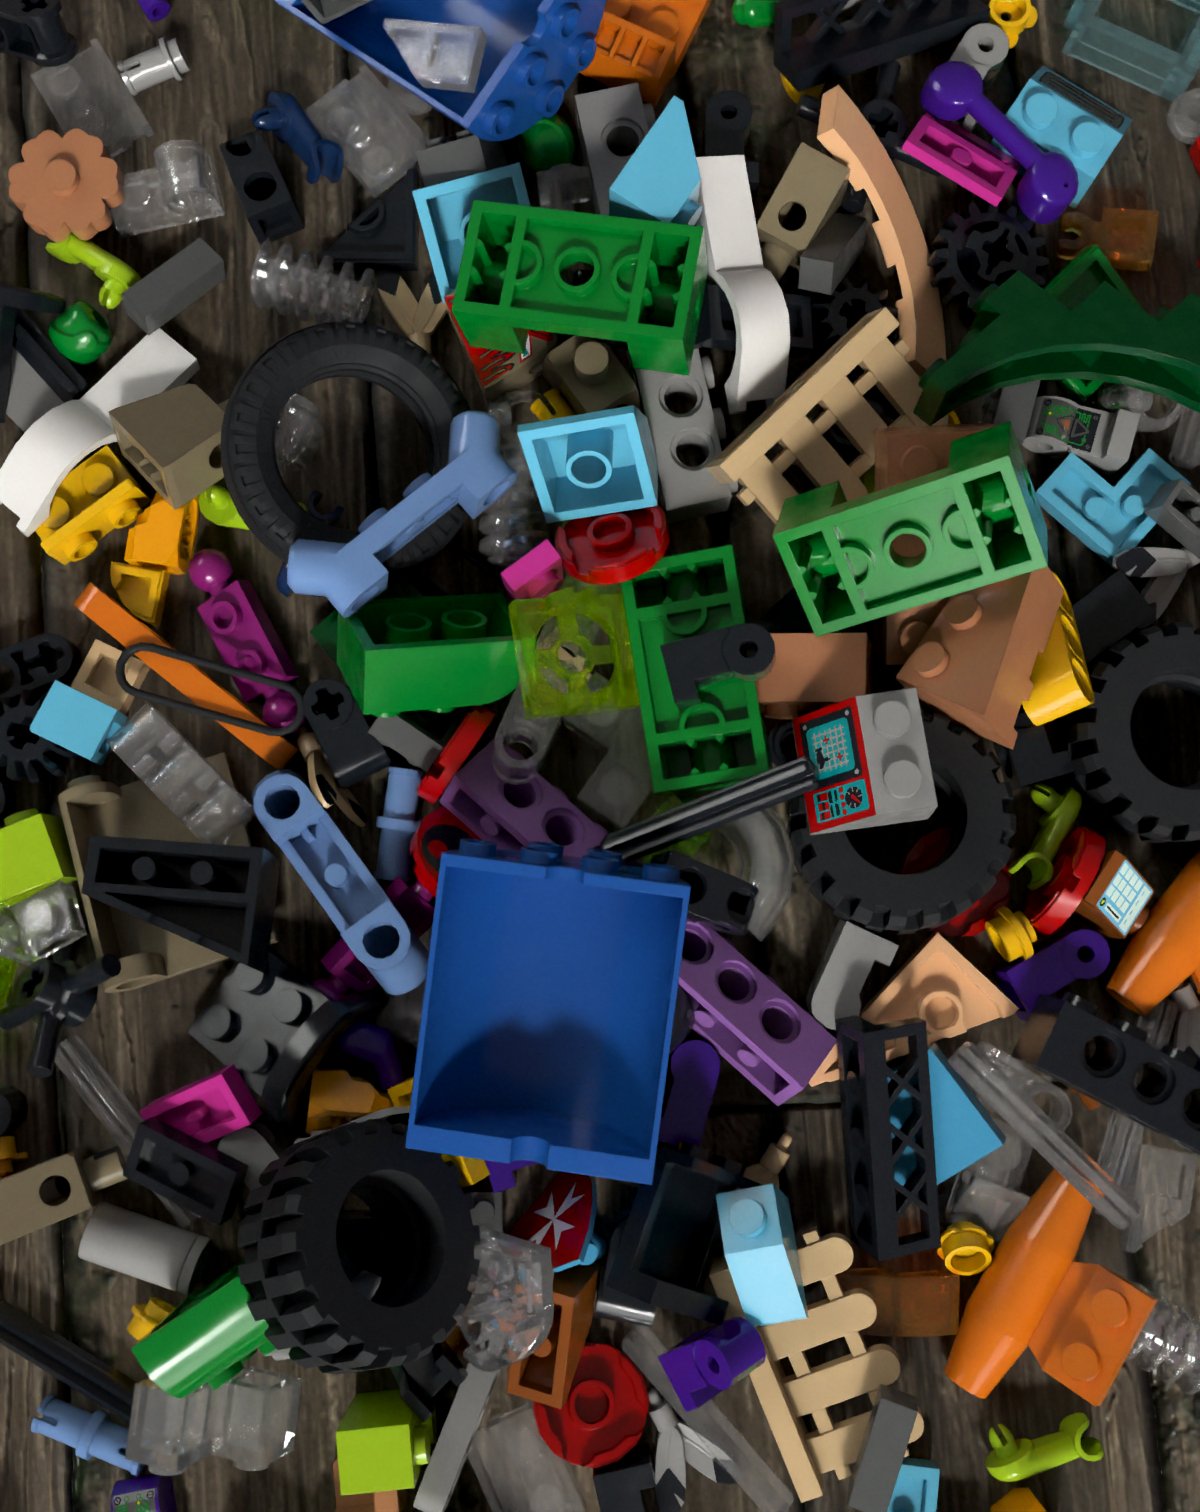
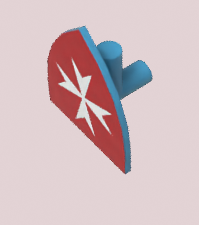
M560 1171L504 1237V1244L511 1256L522 1267L537 1273L560 1272L578 1264L590 1265L604 1255L607 1249V1242L593 1232L597 1210V1191L594 1177Z

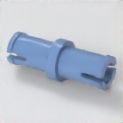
M388 767L389 776L383 816H377L376 827L381 828L374 878L394 881L397 877H400L403 881L409 882L410 841L421 821L416 820L419 802L416 788L421 783L424 771Z
M52 1394L44 1398L36 1411L44 1414L41 1419L34 1417L30 1427L34 1433H41L76 1448L75 1456L87 1461L93 1456L131 1472L134 1476H139L149 1460V1457L144 1456L146 1451L151 1453L155 1444V1438L144 1436L111 1422V1414L98 1409L92 1414L57 1399V1396Z

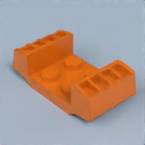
M606 0L602 20L594 39L596 41L595 56L590 65L585 70L579 71V73L587 78L590 77L609 88L638 83L642 101L646 103L651 102L655 108L670 79L675 76L712 0Z

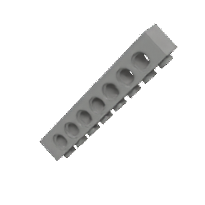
M638 83L574 95L575 124L595 214L609 215V188L633 155L632 153L628 156H617L611 151L619 147H625L635 152L656 122L652 103H642ZM694 349L688 376L635 369L632 365L630 353L626 350L632 380L638 389L641 413L648 420L658 461V498L660 507L665 512L667 523L728 511L732 498L731 493L738 492V481L735 483L719 484L705 468L722 452L720 441L726 440V427L720 407L712 408L708 389H712L715 386L713 368L709 356L700 357L699 349ZM683 397L689 400L694 408L688 413L677 414L670 411L665 403L671 398ZM685 448H695L704 455L706 460L699 466L690 467L679 461L677 453Z

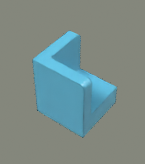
M55 680L30 725V731L102 766L128 717L117 709Z

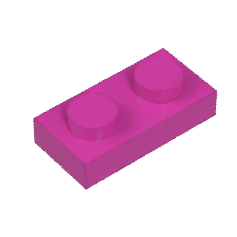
M548 539L500 573L507 597L521 616L531 608L535 613L547 608L559 598L562 593L559 587L565 584L561 556Z
M232 1064L151 1101L139 1113L144 1120L154 1117L206 1144L250 1125L262 1114V1111L237 1068Z

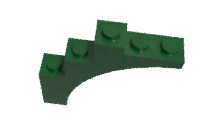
M1018 270L1002 285L990 284L978 297L972 308V311L977 314L969 332L957 346L954 355L947 362L942 358L937 359L921 377L918 386L923 391L913 411L927 425L932 426L961 404L996 389L1036 380L1085 379L1123 384L1154 393L1200 413V297L1191 292L1176 307L1171 308L1165 304L1152 317L1107 281H1104L1087 298L1080 293L1065 306Z

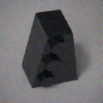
M91 835L81 893L266 974L281 860L265 848Z

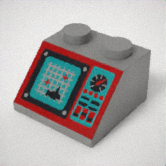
M917 687L855 696L792 719L797 758L809 757L813 761L820 778L817 789L803 794L810 835L926 820L938 807Z

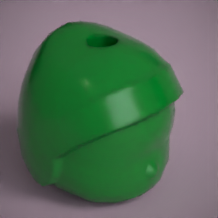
M557 114L550 118L543 117L534 126L519 134L517 138L521 161L529 173H559L573 159L575 142L572 131L567 122Z
M85 301L75 302L68 307L67 311L62 312L49 322L48 335L51 342L74 366L82 367L96 361L108 350L112 342V331L108 322L93 306Z

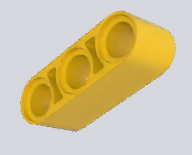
M1053 571L1051 572L1064 589V593L1045 652L1037 654L1029 678L1034 684L1029 701H1022L1021 703L1027 716L1036 726L1089 706L1095 700L1073 608L1066 589Z

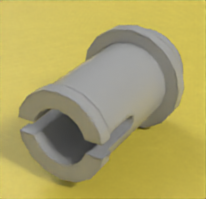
M161 37L158 39V46L125 60L117 61L118 69L121 72L124 71L120 75L133 96L174 77L178 82L184 79L183 73L191 70L188 58L177 38L167 41L165 37Z

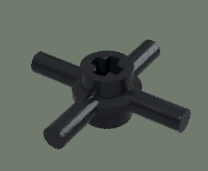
M896 60L881 64L870 102L857 105L858 109L876 133L891 161L897 159L931 175L940 177L941 174L901 150L907 139L903 137L906 131V121L902 111L892 103L901 65ZM803 93L796 106L795 115L818 125L821 100ZM848 181L842 207L851 213L862 212L867 198L866 191L864 189L855 191L850 181Z
M68 913L63 916L53 961L46 958L36 960L27 969L19 983L16 994L17 1002L0 1010V1027L4 1030H11L31 1019L38 1024L27 1068L28 1074L35 1077H49L52 1075L62 1025L70 1028L80 1025L94 1007L98 994V985L117 976L121 971V963L113 954H106L83 967L76 963L86 919L79 914Z

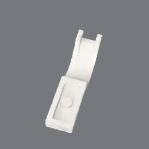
M744 155L696 157L701 178L698 204L702 206L696 226L704 227L708 260L707 280L715 281L725 292L733 312L736 329L735 360L731 375L724 385L729 414H738L746 411L747 401L765 399L768 408L785 392L791 341L789 313L781 287L771 271L763 266Z
M159 328L152 334H147L79 400H70L56 406L35 421L16 442L0 469V505L3 503L20 518L16 525L19 531L26 537H29L49 517L50 504L57 488L69 471L86 455L102 445L118 442L108 411L184 385L200 369L197 358Z

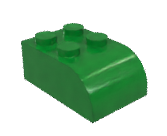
M502 593L374 599L350 617L344 618L338 612L336 663L363 715L372 714L377 717L389 718L397 716L401 712L417 710L447 713L454 711L457 707L492 703L505 697L522 683L532 667L536 654L537 638Z
M245 1259L183 1300L131 1348V1351L147 1375L167 1394L175 1398H185L207 1382L211 1389L215 1390L242 1371L244 1368L242 1363L252 1357L258 1351L257 1348L260 1349L263 1356L276 1349L264 1334L265 1330L269 1327L264 1319L255 1321L247 1305V1301L253 1299L248 1283L241 1285L238 1265L245 1264Z

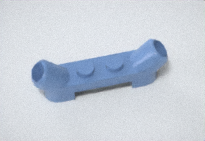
M465 411L454 417L450 423L448 465L433 477L427 472L416 478L403 492L405 499L390 511L382 507L370 514L359 526L358 531L360 534L348 544L297 539L290 545L287 585L295 594L326 596L344 618L354 615L387 589L389 571L382 565L383 562L457 503L463 507L472 519H475L503 496L516 481L518 473L500 455V423L491 414L481 411Z
M280 769L266 775L255 786L252 793L254 811L260 823L304 880L341 932L340 935L354 955L367 967L388 994L400 995L417 988L426 979L429 951L408 925L327 811L317 801L300 774L290 769Z

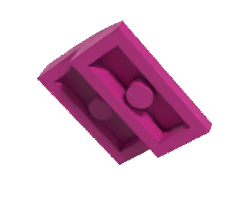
M928 113L922 116L901 148L902 151L995 207L998 206L1021 165L1016 159L955 122L939 120Z

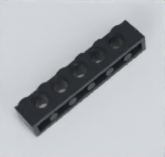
M1065 992L1063 999L1040 994L1011 1057L1200 1156V1072L1194 1069L1198 1060L1166 1044H1163L1161 1051L1146 1044L1145 1041L1149 1034L1126 1021L1115 1018L1111 1025L1096 1017L1099 1010L1097 1005L1073 993ZM1094 1038L1096 1045L1095 1053L1086 1062L1084 1049L1087 1042ZM1141 1065H1143V1079L1141 1083L1137 1087H1135V1073L1137 1069ZM1191 1092V1105L1188 1108V1110L1184 1112L1185 1098Z

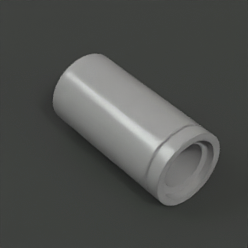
M103 1201L95 1209L85 1228L78 1256L80 1259L190 1296L198 1285L206 1267L212 1248V1238Z

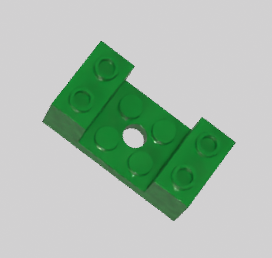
M473 200L451 311L470 347L524 354L529 330L627 342L632 365L635 369L689 376L708 274L704 227ZM583 262L594 268L592 277L583 285L572 286L562 280L565 270L574 263Z
M1011 421L951 441L948 467L850 501L846 500L839 481L787 498L784 501L772 534L815 637L1048 567L1047 525ZM913 534L923 540L926 549L920 555L908 558L897 554L891 542L899 535Z
M732 544L663 557L649 571L629 581L621 582L654 793L667 798L722 789L773 769L767 728L761 716L756 681L746 682L733 678L700 687L698 691L702 704L679 710L674 702L660 645L746 623L745 617H748L740 565Z

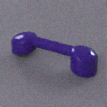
M949 61L935 67L921 89L920 101L924 110L929 115L945 121L959 120L970 114L1027 170L1018 183L1016 193L1018 204L1023 214L1031 221L1039 224L1051 223L1058 219L1073 201L1078 191V173L1073 162L1063 154L1056 152L1044 153L982 93L984 83L980 73L974 66L962 61Z

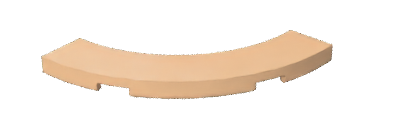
M837 85L822 95L817 139L837 162L851 169L848 180L855 191L861 189L866 191L879 220L872 223V226L881 246L887 268L896 266L903 299L895 303L896 308H898L897 321L900 324L898 326L899 340L902 339L911 349L903 358L921 378L937 359L942 358L946 361L945 330L938 287L931 286L930 282L935 277V273L932 267L927 266V260L930 257L929 250L912 202L887 151L858 107L844 90Z

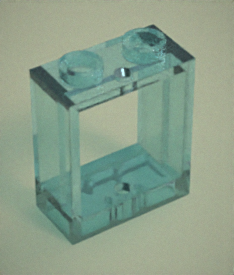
M1075 0L1062 27L1071 30L1061 52L1177 103L1200 68V0H1168L1195 12L1177 52L1095 16L1102 0Z

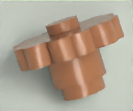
M79 128L69 130L63 138L52 130H45L36 139H31L22 145L21 153L25 162L17 163L9 169L8 178L11 183L9 186V197L23 211L24 220L33 231L46 235L54 242L64 241L71 232L79 239L86 241L93 238L98 232L110 227L112 214L109 209L120 206L125 200L123 189L124 174L118 164L110 158V153L101 139L88 135Z

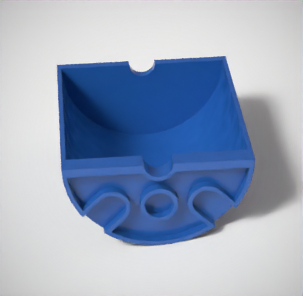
M274 0L280 7L472 134L487 141H503L513 138L534 126L543 117L550 118L559 110L564 99V93L570 87L578 72L585 70L595 56L596 41L594 39L606 5V0H372L321 25L301 0Z
M460 839L459 849L441 853L405 1148L508 1164L517 1160L534 1161L543 1164L548 1170L652 1185L691 885L679 879L681 869L678 867L655 863H644L643 868L622 864L623 854L614 851L588 849L587 855H582L581 858L563 855L564 846L555 843L529 841L528 847H521V851L496 849L497 843L491 841Z

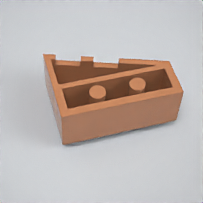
M1045 567L951 596L895 678L905 689L917 687L919 704L925 712L932 715L935 712L951 718L950 723L964 729L968 728L975 734L1013 750L1018 736L1014 725L1022 701H1029L1034 686L1029 678L1037 654L1045 652L1064 589L1049 567Z

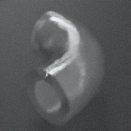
M772 807L717 828L727 837L736 850L739 861L737 878L754 885L759 890L747 931L759 942H762L771 932L791 898L795 866L794 854L786 825Z

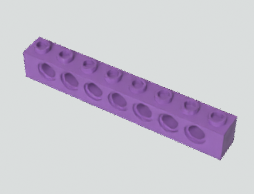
M497 736L454 775L439 801L480 839L497 843L496 849L521 851V847H528L529 841L555 843L549 838L551 836L560 845L564 846L563 855L582 858V855H587L588 849L601 850L600 842L609 834L601 825L592 822L574 806L561 789L551 785L528 765L525 758L518 751L509 748ZM507 799L515 802L518 807L512 805ZM633 860L624 865L643 868L644 864L638 860ZM687 920L682 951L686 959L683 957L681 959L678 984L690 999L694 1009L695 1023L692 1030L710 1044L777 1106L781 1105L807 1086L836 1044L837 1039L818 1023L811 1013L804 1011L785 994L772 977L762 973L739 953L735 945L728 938L719 935L714 929L704 926L699 922L693 923ZM720 987L726 991L729 998L722 993ZM763 1025L769 1030L771 1036L765 1031Z

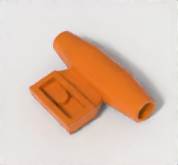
M1200 850L1188 861L1153 906L1143 926L1133 934L1105 987L1106 991L1119 1003L1140 1016L1145 1017L1190 975L1197 987L1196 992L1200 995Z
M1057 1168L1051 1171L1008 1226L992 1256L990 1266L983 1272L966 1304L944 1369V1373L954 1383L982 1399L987 1398L1029 1346L1041 1365V1370L1093 1406H1101L1158 1299L1104 1265L1075 1262L1097 1192Z

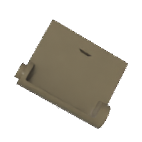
M225 752L120 787L112 782L102 781L101 777L97 775L79 777L68 782V789L58 795V802L80 893L82 891L91 835L253 847L228 754ZM81 893L96 959L106 954H113L121 963L120 973L103 982L105 993H119L137 989L228 959L224 955ZM274 923L272 925L270 944L279 942Z

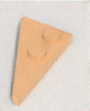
M933 932L860 1011L859 1017L874 1025L918 1017L926 1021L927 1045L929 1046L932 1042L967 1032V1029L983 1023L1014 1015L1019 1008L938 932ZM908 1036L885 1041L886 1062L909 1054ZM837 1042L808 1084L811 1087L840 1079Z

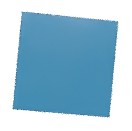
M933 1042L928 1046L936 1179L938 1185L1003 1146L1006 1136L939 1047ZM902 1063L892 1070L896 1073ZM904 1090L901 1091L889 1108L890 1123L898 1129L902 1127L913 1111L912 1096ZM908 1146L893 1165L894 1179L902 1186L917 1167L916 1153Z

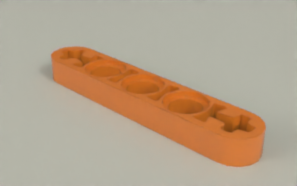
M89 582L73 601V604L126 648L138 643H153L177 650L92 582ZM150 651L134 653V655L197 706L268 726L261 717L195 664ZM217 721L278 770L283 769L299 750L284 736H269Z

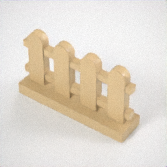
M886 307L865 314L705 468L719 484L735 483L738 481L743 489L736 494L737 498L744 506H748L755 501L775 525L785 499L799 495L782 476V473L793 462L800 467L817 488L839 481L847 501L868 495L865 485L859 478L870 467L875 470V428L929 426L913 413L923 389L918 386L921 378L903 358L911 349L902 339L892 344L887 338L900 325ZM859 365L864 373L851 383L846 376ZM874 385L877 386L900 414L889 427L863 397ZM818 403L824 411L814 421L810 422L805 415ZM948 414L932 426L948 425ZM834 423L860 452V455L849 465L843 461L822 436ZM778 442L783 450L770 462L764 454Z
M817 1226L803 1231L805 1243L797 1245L803 1286L821 1280L828 1298L807 1305L809 1318L755 1327L765 1346L766 1357L765 1362L749 1373L801 1503L823 1496L824 1473L835 1470L838 1480L852 1476L851 1464L857 1460L872 1412L871 1410L834 1424L827 1407L868 1393L874 1406L880 1384L890 1385L898 1379L900 1374V1359L897 1352L886 1344L866 1347L860 1330L871 1326L876 1319L877 1305L874 1296L862 1288H853L843 1292L836 1275L847 1270L853 1262L854 1250L851 1241L841 1233H829L820 1236ZM725 1255L715 1258L709 1277L717 1297L729 1302L725 1314L726 1319L732 1317L746 1319ZM843 1336L845 1337L851 1354L812 1368L810 1367L804 1350ZM789 1357L795 1374L787 1377L780 1363V1359ZM919 1407L908 1443L919 1439L924 1431L923 1414ZM811 1413L818 1430L808 1432L802 1416ZM908 1447L906 1449L904 1457L909 1456Z

